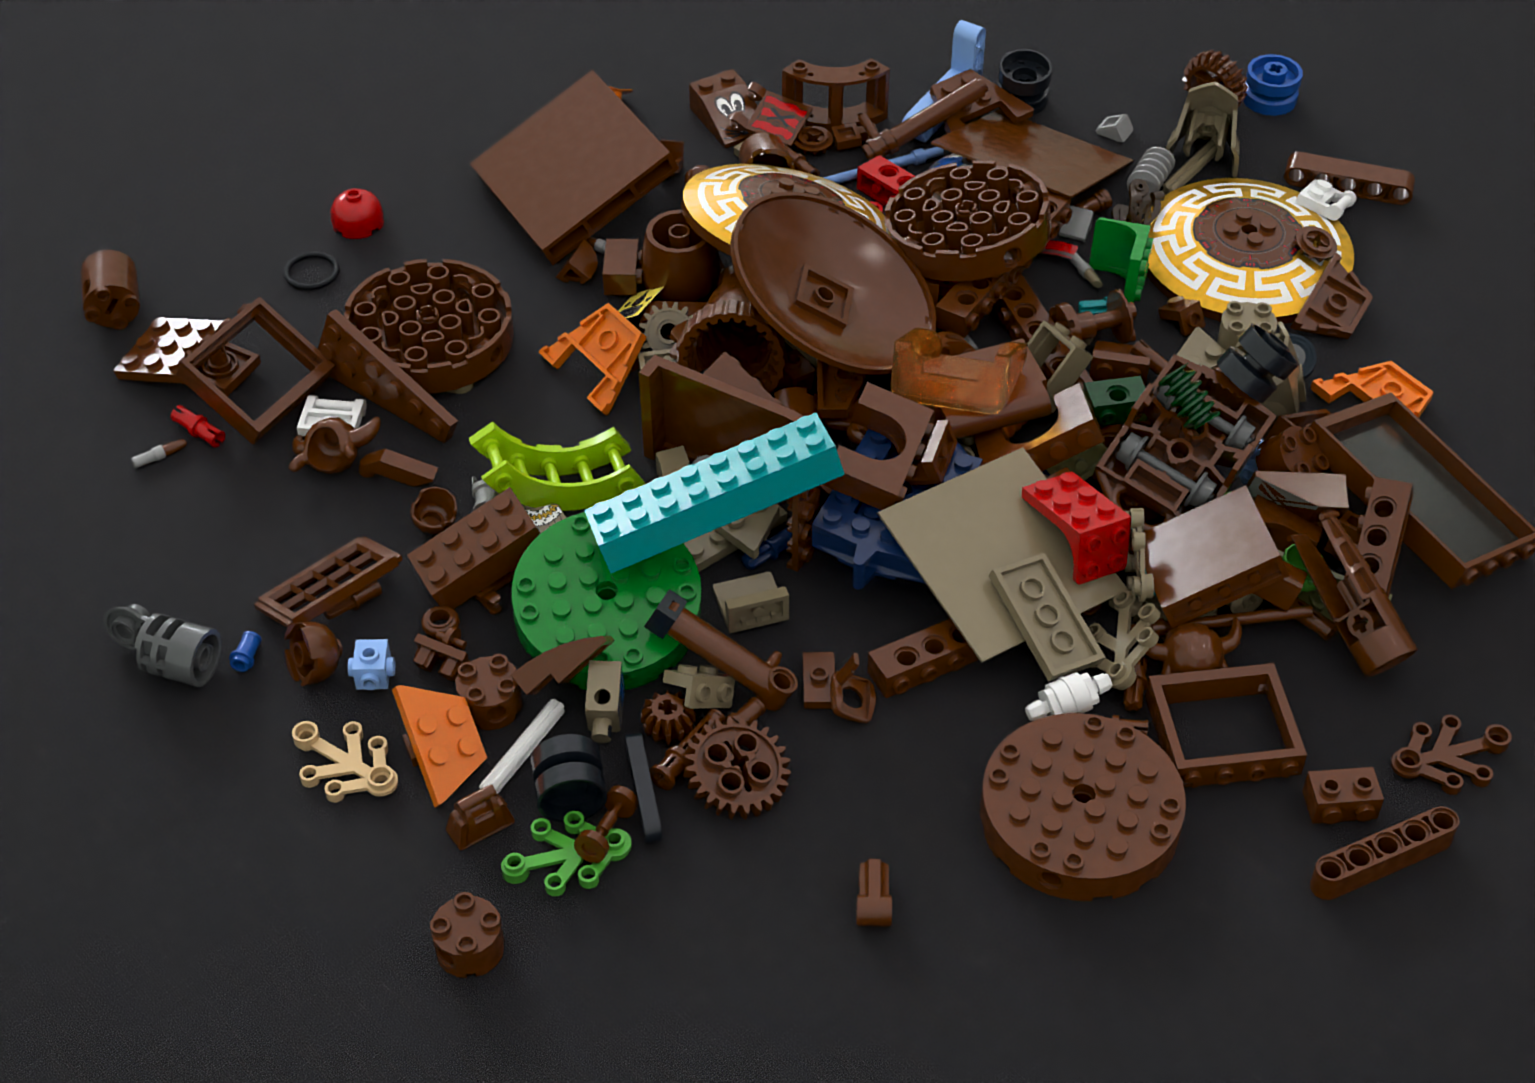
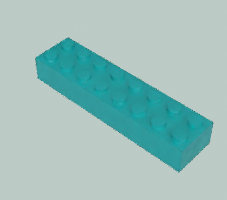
M813 413L780 428L772 429L768 433L752 440L744 441L733 448L715 453L695 464L684 466L676 472L656 478L652 482L638 488L627 490L619 496L599 502L584 511L610 573H614L843 476L845 473L835 444L817 413Z

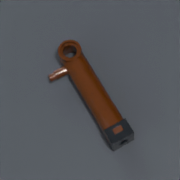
M669 589L644 627L661 639L667 634L754 692L756 698L764 704L766 709L773 711L781 709L798 686L794 673L785 667L779 666L782 654L779 651H774L765 662L686 609L685 605L688 601Z

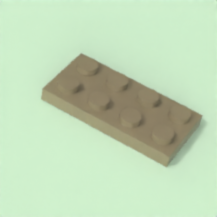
M1045 552L992 569L989 577L1048 682L1056 680L1060 676H1067L1102 663L1106 657Z

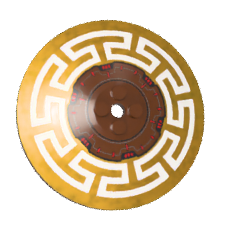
M730 164L709 168L696 174L687 182L681 200L682 213L690 227L709 244L730 256L732 231L742 212L755 200L779 192L808 193L836 201L862 214L886 232L885 215L859 194L825 178L779 166Z
M1211 179L1180 187L1165 195L1164 201H1161L1160 213L1150 224L1149 238L1154 239L1148 261L1147 276L1169 299L1183 296L1184 299L1199 300L1204 317L1221 321L1222 314L1226 310L1227 304L1231 301L1256 304L1264 302L1272 307L1271 312L1275 315L1277 322L1287 324L1294 322L1329 263L1326 260L1319 263L1315 258L1309 260L1306 254H1300V248L1294 246L1296 242L1294 237L1298 230L1305 226H1315L1331 234L1337 243L1336 253L1342 257L1340 264L1348 273L1353 270L1354 250L1351 239L1339 220H1330L1295 203L1300 193L1298 191L1278 184L1253 179ZM1314 241L1313 246L1317 247V241Z

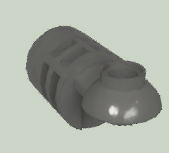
M132 604L128 607H115L108 610L104 615V625L112 639L121 646L137 650L138 670L194 687L204 686L215 673L222 651V638L216 629L161 613L150 615L144 607L138 604Z

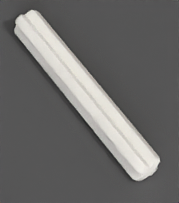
M551 699L482 781L479 785L480 789L492 784L497 794L564 714L565 710L562 702Z

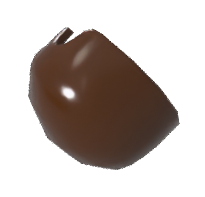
M437 486L422 489L411 506L410 514L413 525L422 532L437 535L452 526L458 509L455 496L447 489Z

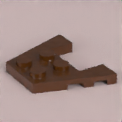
M972 69L936 83L930 88L929 93L933 103L975 78L977 80L982 78L989 91L985 93L986 96L944 120L947 134L965 126V122L996 108H1000L1014 124L1031 118L1034 113L1033 107Z

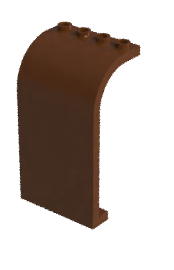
M654 355L639 372L644 457L652 460L656 459L657 452L683 445L688 460L693 462L699 456H712L715 453L723 452L744 441L752 440L768 433L772 429L780 428L803 417V415L792 409L657 355ZM821 485L785 500L789 504L787 510L793 512L792 517L787 522V525H789L787 531L792 533V537L787 543L789 546L787 552L792 553V557L787 563V568L797 572L805 562L808 563L811 560L815 551V547L812 546V523L820 511Z

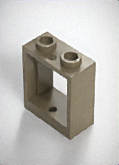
M1043 320L1026 344L1039 367L1043 365L1059 341L1070 349L1047 382V392L1051 401L1052 413H1054L1057 407L1053 395L1073 386L1093 356L1085 350L1087 346L1085 342L1074 335L1071 338L1068 336L1071 331L1058 322L1052 325Z

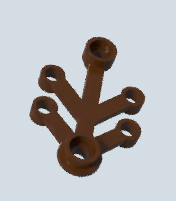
M1445 715L1441 720L1439 726L1440 734L1433 750L1420 753L1422 745L1430 740L1432 728L1427 723L1417 722L1412 727L1410 733L1411 740L1408 747H1403L1393 754L1391 767L1397 775L1403 778L1413 779L1422 776L1440 783L1442 790L1449 795L1460 793L1464 784L1463 778L1457 773H1446L1430 765L1438 763L1471 776V781L1474 785L1487 787L1493 778L1492 769L1486 765H1477L1460 757L1483 751L1500 754L1508 749L1512 734L1506 727L1493 724L1486 728L1482 738L1449 746L1452 738L1459 733L1461 720L1454 715ZM1478 774H1482L1486 776V778L1480 777ZM1448 782H1453V783H1455L1456 785H1455V786H1454V785H1451V784H1449Z

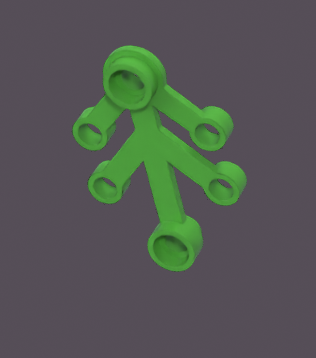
M570 811L564 816L565 830L570 834H580L584 830L596 831L595 826L584 821V816L579 811ZM538 818L531 824L533 839L540 842L545 841L559 849L527 857L519 853H510L501 863L502 876L508 883L519 884L528 878L529 870L563 863L557 873H550L544 880L546 893L554 897L560 896L565 892L567 882L584 859L577 854L574 848V839L551 829V823L547 819ZM573 820L579 821L577 824H570ZM539 828H546L543 832L536 831ZM618 828L611 829L608 835L605 836L609 843V852L603 861L585 865L579 869V884L583 888L591 889L596 887L599 883L600 875L611 861H620L627 856L631 850L632 842L630 835L626 831ZM519 864L516 867H511V865ZM589 874L594 876L591 879L583 878L584 876ZM554 882L560 883L557 887L550 886Z

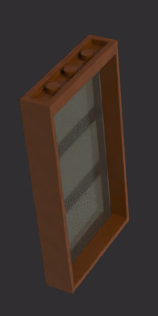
M1392 393L1319 418L1312 423L1311 428L1316 432V442L1319 449L1329 459V469L1334 474H1346L1347 487L1363 502L1368 486L1373 487L1375 477L1413 483L1414 497L1403 542L1451 589L1463 584L1468 586L1483 575L1488 577L1501 567L1506 569L1515 561L1521 558L1526 560L1535 553V528ZM1383 509L1376 515L1388 517L1392 514V511Z

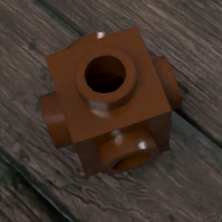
M797 349L786 353L783 375L779 379L777 387L780 390L789 387H801L809 392L812 390L816 370Z

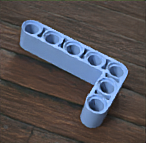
M960 20L957 23L953 33L951 69L937 83L969 69L974 70L980 75L983 74L986 29L984 27L964 20ZM930 90L905 115L902 122L933 104L929 93ZM942 121L914 139L926 142L945 122Z

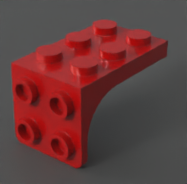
M1073 471L1022 487V498L1060 528L1066 536L1073 555L1074 582L1080 585L1125 569L1131 526V516Z

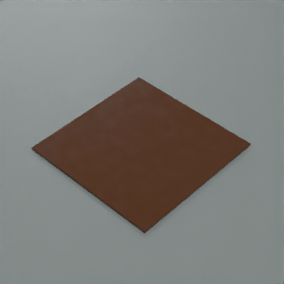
M1001 109L931 142L934 146L970 160L995 161L996 166L1007 167L1009 164H1014L1025 168L1038 176L1045 184L1047 190L1070 199L1133 163L1132 159L1027 119L1014 124Z

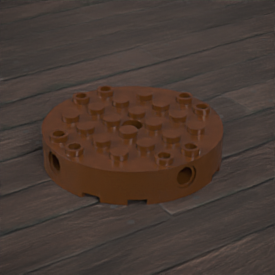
M973 160V165L957 167V163H951L930 169L905 182L898 188L899 193L894 198H889L884 210L886 233L897 242L925 278L940 281H972L989 277H1000L1005 272L1024 266L1027 261L1040 252L1050 237L1052 228L1048 190L1042 180L1034 173L1014 164H1009L1007 167L996 166L995 161Z
M418 259L403 262L404 267L390 270L387 267L359 284L345 304L344 317L428 394L456 390L485 378L504 361L513 343V318L508 292L503 290L500 281L482 268L462 261L443 259V263H428L427 259Z
M1081 713L1058 714L1025 724L1008 735L995 749L984 773L980 819L985 831L984 837L995 857H1000L1010 868V873L1023 883L1048 895L1068 900L1092 901L1093 897L1112 896V899L1138 891L1141 885L1152 878L1155 880L1166 869L1176 852L1185 817L1186 797L1180 774L1172 760L1157 743L1139 730L1120 721L1099 715Z

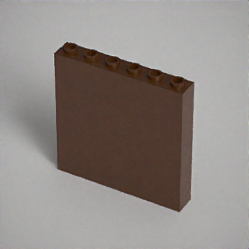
M591 70L470 163L483 183L552 265L560 261L577 248L584 239L590 238L679 169L666 147L594 70Z

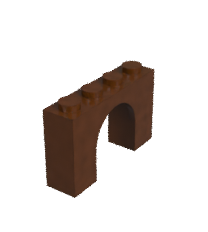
M867 382L851 421L884 435L893 443L898 456L889 460H876L839 445L837 452L845 475L822 485L880 510L903 501L908 489L903 486L904 481L911 482L917 468L916 465L912 464L913 459L919 461L926 446L921 443L922 438L928 440L934 423L929 421L934 410Z
M1080 383L1053 395L1058 409L1057 421L1049 431L1035 440L1021 444L1011 443L1003 428L973 435L979 457L983 459L982 465L1023 447L1042 472L1104 442L1105 440L1093 408Z
M1257 494L1254 502L1278 550L1285 552L1286 548L1294 544V541L1289 542L1287 540V536L1307 533L1316 547L1323 528ZM1283 561L1290 576L1257 590L1253 594L1288 612L1303 588L1307 573Z

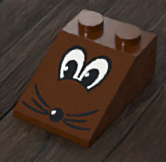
M734 69L689 83L690 109L725 149L743 142L752 135V133L731 129V115L734 112H738L750 120L758 107L755 101L748 98V87Z

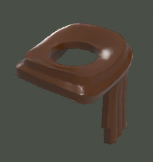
M854 653L847 663L831 677V709L836 716L843 719L868 723L875 709L876 693L870 680L853 675L859 666L858 653ZM843 689L855 691L861 698V707L852 708L844 703Z

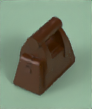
M490 784L455 802L454 811L449 816L446 831L459 850H464L512 825L515 819L507 808L505 800L497 794L494 786Z

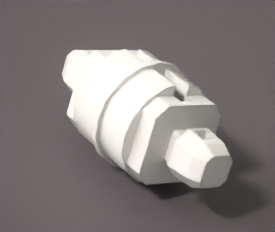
M1077 672L1065 677L1060 676L1056 681L1046 684L1044 690L1038 692L1039 700L1027 705L1025 712L1028 719L1035 721L1051 715L1086 713L1093 709V705L1100 703L1098 695L1110 690L1113 686L1108 674L1103 673L1092 677L1088 673L1079 674Z

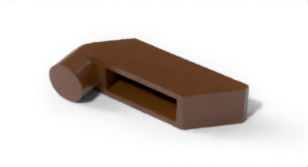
M382 449L365 455L360 460L358 471L361 476L366 478L379 474L414 487L433 482L438 467L388 449Z

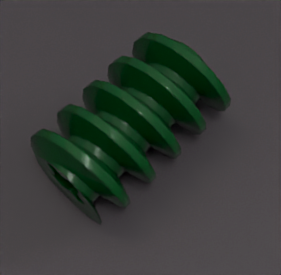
M1187 363L1163 377L1158 385L1159 387L1169 386V389L1164 394L1165 397H1176L1171 403L1172 408L1182 407L1177 417H1188L1183 427H1194L1197 429L1219 416L1221 412L1210 413L1209 410L1215 403L1214 401H1203L1208 395V391L1197 392L1202 381L1190 380L1196 371L1194 369L1185 371L1184 368L1188 365Z

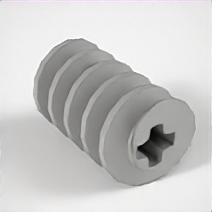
M1151 147L1146 150L1127 180L1128 191L1129 185L1134 179L1144 180L1149 186V194L1159 191L1175 166L1173 154L1162 147Z

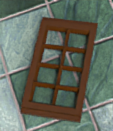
M365 536L363 538L358 537L260 596L258 601L254 603V606L261 613L288 628L292 623L314 619L398 567V563L403 559L400 554ZM360 552L363 554L350 563L346 562ZM374 560L378 561L372 566L368 567L367 569L363 571L360 570L362 567L369 564L370 562ZM337 566L341 567L340 569L328 575L327 577L324 576V574L333 570ZM352 573L355 574L354 577L350 578L341 585L338 584L339 581L348 577ZM316 579L319 580V582L310 586L306 590L301 589L306 585L310 584L311 582L315 581ZM330 587L333 588V590H331V591H329L328 593L324 594V595L321 596L320 598H316V597H315V596H317L318 594H320V593H322L323 591H325L326 589H328V588H330ZM293 593L297 594L283 604L278 603ZM307 601L311 602L297 612L292 611Z

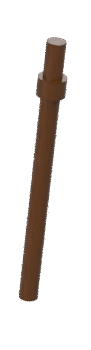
M1311 605L1290 607L1288 612L1282 608L1203 616L1188 622L1202 623L1208 628L1232 626V619L1234 617L1238 618L1241 625L1313 617V609ZM1159 618L1154 624L1150 625L1159 637H1164L1165 633L1172 629L1169 621H1164L1163 618ZM1131 624L1130 631L1136 624Z

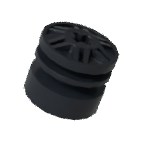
M1017 49L1008 52L1000 61L997 85L1033 107V115L1038 114L1045 109L1048 103L1049 84L1052 75L1051 61L1044 54L1031 49Z

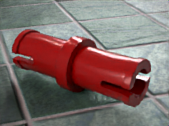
M183 405L176 406L181 413L175 409L172 410L171 420L186 428L191 436L200 437L214 448L220 446L215 439L221 443L224 442L225 432L210 424L203 415H196Z

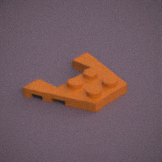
M609 303L580 321L581 326L569 334L564 332L557 337L558 341L550 347L545 345L538 351L552 366L559 369L577 348L605 374V377L586 398L606 416L610 413L646 339V336Z
M1392 361L1359 368L1358 373L1346 375L1344 372L1335 374L1333 379L1326 381L1318 378L1312 381L1310 388L1328 403L1349 391L1363 402L1392 393L1418 418L1432 400L1434 393ZM1386 426L1375 430L1374 438L1392 452L1397 450L1402 441Z

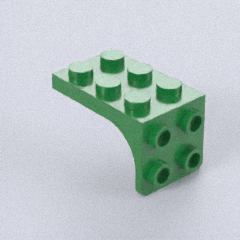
M1102 217L1098 218L1095 223L1089 265L1093 269L1112 272L1123 277L1126 280L1124 296L1127 301L1133 303L1135 301L1140 302L1145 279L1147 278L1148 261L1154 239L1149 238L1151 226Z

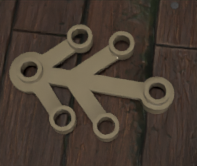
M1130 508L1129 511L1125 512L1131 516L1130 532L1134 554H1128L1127 565L1123 570L1124 573H1137V576H1127L1126 587L1128 591H1132L1133 596H1138L1139 602H1145V599H1153L1154 578L1153 574H1145L1146 539L1145 532H1143L1144 509Z
M1128 590L1118 592L1113 600L1114 608L1119 613L1116 638L1107 634L1106 630L1099 623H1093L1088 627L1098 644L1115 653L1114 662L1105 658L1101 664L1090 668H1098L1108 674L1113 685L1111 688H1116L1117 690H1125L1135 682L1137 674L1134 666L1159 640L1158 634L1150 625L1160 618V611L1152 603L1142 606L1138 596H1133L1132 591ZM1138 613L1141 619L1130 631L1131 617ZM1138 641L1139 644H1138V645L1134 648V650L1128 655L1129 650H1130V649L1132 648V646Z

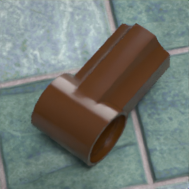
M868 859L866 862L860 863L856 926H891L892 895H889V864L882 862L881 859Z

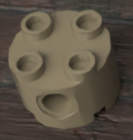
M1238 301L1229 302L1222 314L1217 343L1225 350L1230 346L1235 347L1237 342H1239L1238 337L1251 323L1257 324L1266 331L1275 334L1277 319L1271 312L1272 307L1264 302L1257 304L1250 302L1240 303Z

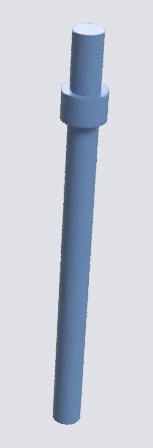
M939 147L926 150L920 148L912 150L911 154L889 159V161L899 167L910 164L916 166L926 163L928 159L943 156L944 150ZM857 168L823 178L837 184L857 179Z

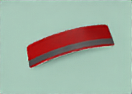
M1050 240L1042 253L1072 259L1078 246Z

